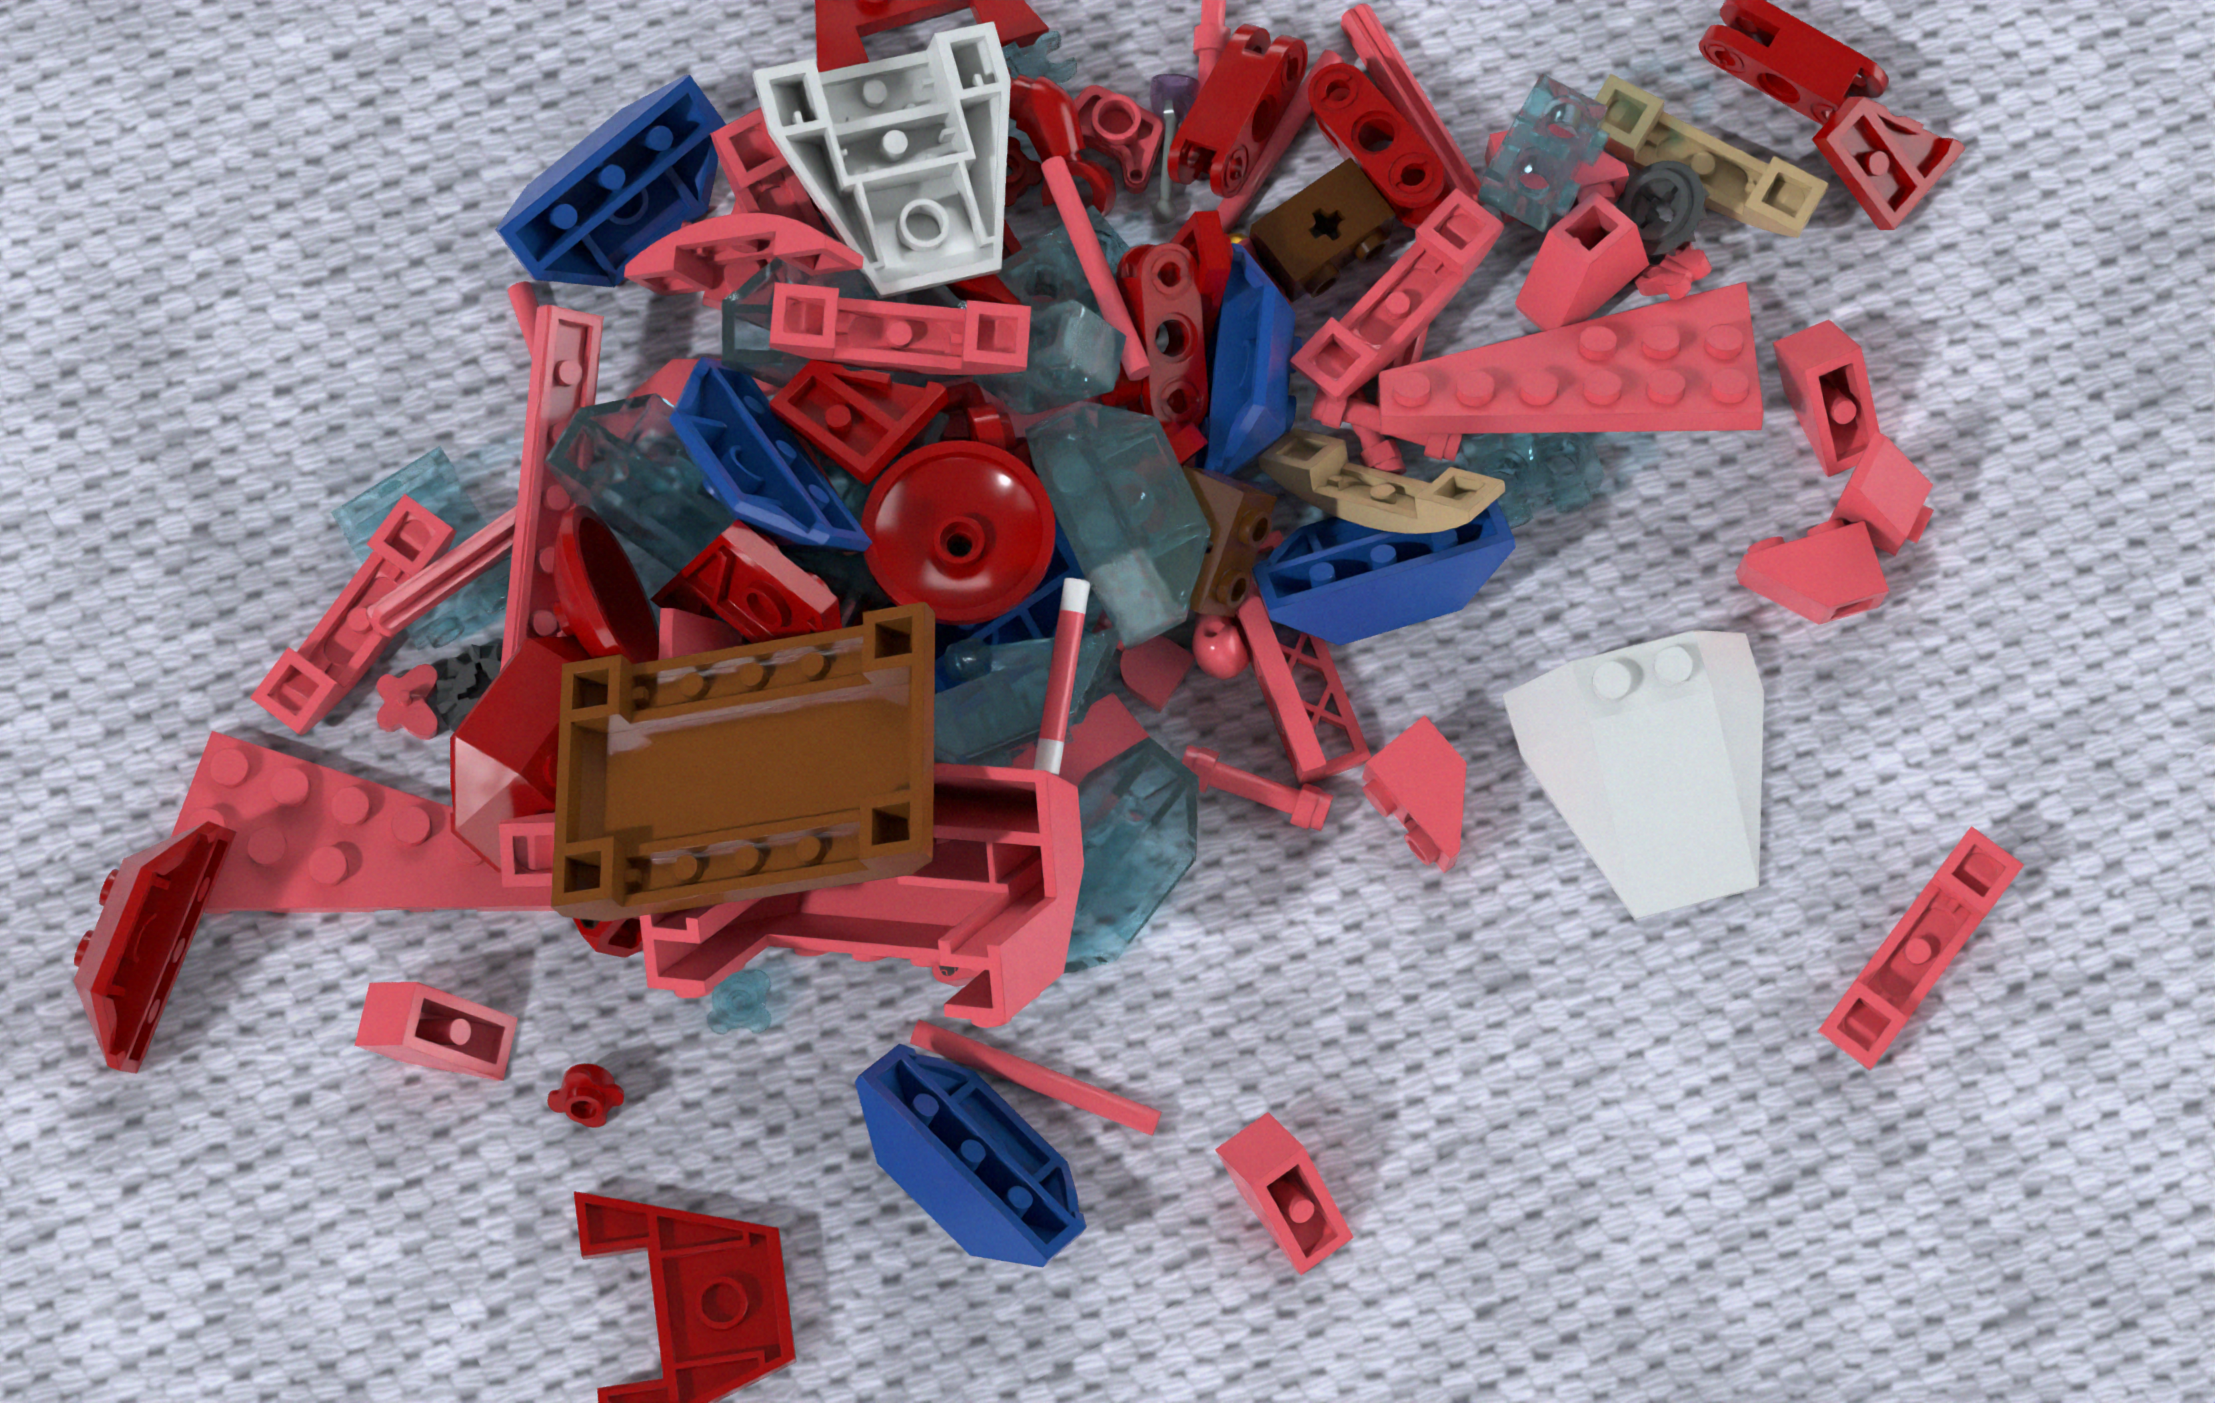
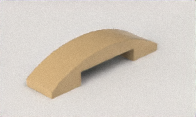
M1610 73L1580 122V128L1611 153L1638 170H1642L1646 166L1660 161L1681 162L1700 175L1699 178L1702 185L1710 194L1704 203L1706 208L1766 231L1799 238L1826 193L1829 183L1776 156H1773L1770 163L1767 164L1664 112V100Z
M1293 428L1258 457L1260 469L1307 503L1346 521L1388 532L1424 534L1457 528L1471 522L1505 492L1504 480L1449 467L1437 479L1429 483L1348 462L1345 440L1298 428Z

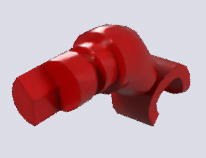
M1007 67L1009 75H1011V68ZM1020 74L1017 79L1010 76L1009 118L1016 121V129L1028 135L1042 163L1049 158L1061 156L1064 158L1071 176L1082 177L1089 183L1093 192V200L1089 211L1097 220L1104 219L1114 207L1117 195L1115 181L1109 171L1098 162L1081 158L1079 151L1086 149L1075 101L1062 87L1041 75L1036 80L1024 74ZM1046 179L1041 191L1043 207L1055 203Z

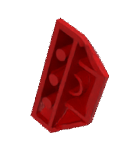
M576 636L524 639L450 737V786L453 812L450 813L451 832L498 873H501L500 820L554 813L556 809L562 664L593 659Z
M207 821L124 858L119 870L114 869L107 876L99 897V904L104 906L94 931L88 930L84 934L75 953L74 965L79 968L73 982L108 1067L122 1072L137 1074L237 833L236 831Z

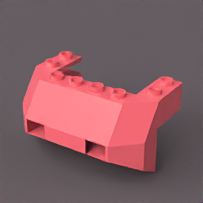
M934 762L933 861L914 874L640 916L647 986L654 989L674 990V994L680 998L703 997L712 993L714 987L732 973L742 970L748 961L768 946L794 948V952L800 956H819L828 952L852 954L854 960L862 962L878 961L887 957L910 959V963L918 967L940 965L969 968L972 971L981 972L944 1003L945 1017L971 1019L973 1025L985 1028L1005 1025L1064 973L1084 869L1078 787L1046 770Z

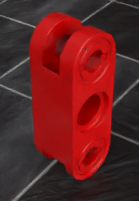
M1725 0L1719 11L1720 17L1727 26L1711 25L1699 42L1700 52L1711 64L1822 126L1848 99L1847 96L1850 91L1858 96L1879 98L1889 85L1887 74L1877 63L1765 0Z
M1246 23L1237 28L1170 146L1167 171L1169 178L1173 182L1190 185L1198 179L1201 172L1210 174L1209 183L1211 191L1215 195L1228 199L1233 198L1239 193L1303 80L1307 67L1308 50L1306 43L1302 39L1289 35H1280L1271 44L1270 34L1265 28Z
M1346 63L1330 64L1320 69L1313 76L1308 87V100L1324 138L1344 160L1350 157L1395 212V218L1406 227L1417 229L1451 194L1450 186L1445 179L1444 166L1438 155L1369 78L1354 65ZM1378 141H1393L1388 148L1382 151H1367L1372 144Z
M1141 244L1131 247L1122 255L1117 265L1116 284L1149 360L1152 372L1142 379L1139 401L1135 405L1126 406L1128 414L1137 426L1146 431L1160 432L1174 421L1178 423L1182 430L1191 423L1197 426L1202 422L1207 412L1209 398L1199 270L1196 259L1188 249L1179 244ZM1163 323L1169 334V342L1165 351L1161 353L1156 345L1155 336L1159 325Z

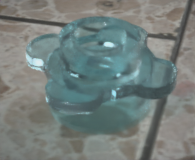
M757 969L752 970L749 974L735 972L716 985L711 993L712 1011L707 1016V1023L710 1029L720 1035L728 1033L731 1029L748 1028L754 1034L767 1030L772 1021L771 1014L766 1010V993L771 989L769 976ZM738 996L745 999V1005L741 1008L733 1005V1000Z

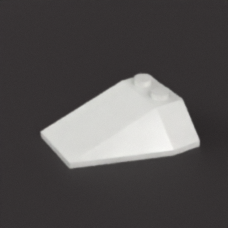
M994 21L934 33L926 51L819 73L814 58L753 71L752 76L768 134L841 243L864 256L863 269L859 270L879 299L995 274L1001 271L1011 79Z
M1693 630L1573 660L1502 695L1520 757L1634 920L1758 889L1764 690L1746 633Z

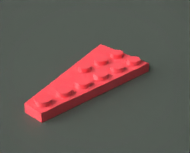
M1742 282L1685 296L1677 300H1669L1381 371L1378 378L1380 435L1762 430L1764 411L1747 283Z
M212 731L171 835L173 837L207 821L237 832L205 908V914L230 913V911H272L273 913L374 912L375 910H409L410 912H434V910H477V912L555 911L551 908L552 886L502 888V873L495 871L451 832L450 813L453 812V807Z

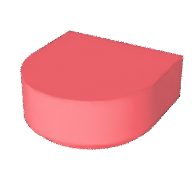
M1156 634L1143 635L1132 640L1125 647L1121 655V681L1130 694L1161 713L1195 664L1196 659L1193 654L1164 636Z

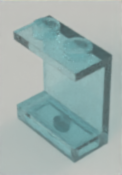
M438 446L331 512L340 532L362 565L373 552L366 545L404 494L411 497L457 531L448 552L488 525L459 482L455 469L441 446ZM509 556L404 628L418 652L430 644L436 649L453 642L464 632V623L483 611H486L488 615H493L507 608L511 559Z

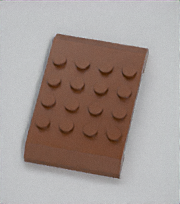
M926 602L863 612V625L638 664H632L622 654L562 664L551 908L563 917L611 921L914 874L933 861L935 612Z

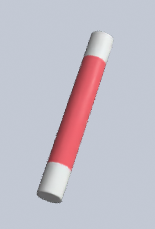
M1075 578L1064 579L1033 769L1046 770L1056 776L1060 772L1090 582Z

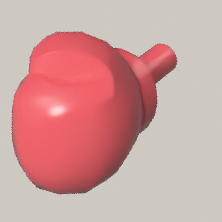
M1195 612L1196 623L1192 639V652L1198 665L1207 675L1217 679L1226 680L1237 677L1247 668L1251 659L1244 639L1235 626L1234 618Z

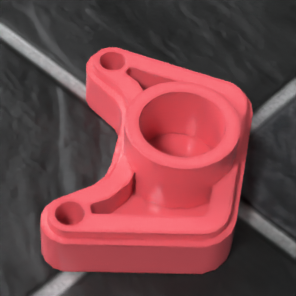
M1090 85L1084 88L1074 101L1085 146L1101 152L1119 164L1122 169L1124 187L1128 192L1132 194L1144 192L1147 189L1164 142L1165 124L1163 120L1156 114L1140 107L1125 95L1116 94L1099 85Z

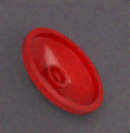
M954 440L938 442L914 450L899 459L883 473L874 485L866 501L861 521V528L872 541V544L863 552L864 559L879 589L897 606L926 602L935 612V623L944 625L982 623L995 619L1016 608L1035 591L1043 580L1052 561L1055 549L1054 511L1041 481L1027 465L1012 454L998 447L976 441ZM958 542H964L972 548L964 556H954L948 550L953 544Z
M580 505L566 511L557 529L553 561V577L559 600L553 603V608L561 629L568 637L576 635L584 649L593 659L622 654L632 664L658 660L659 627L641 580L622 545L602 518L589 507Z

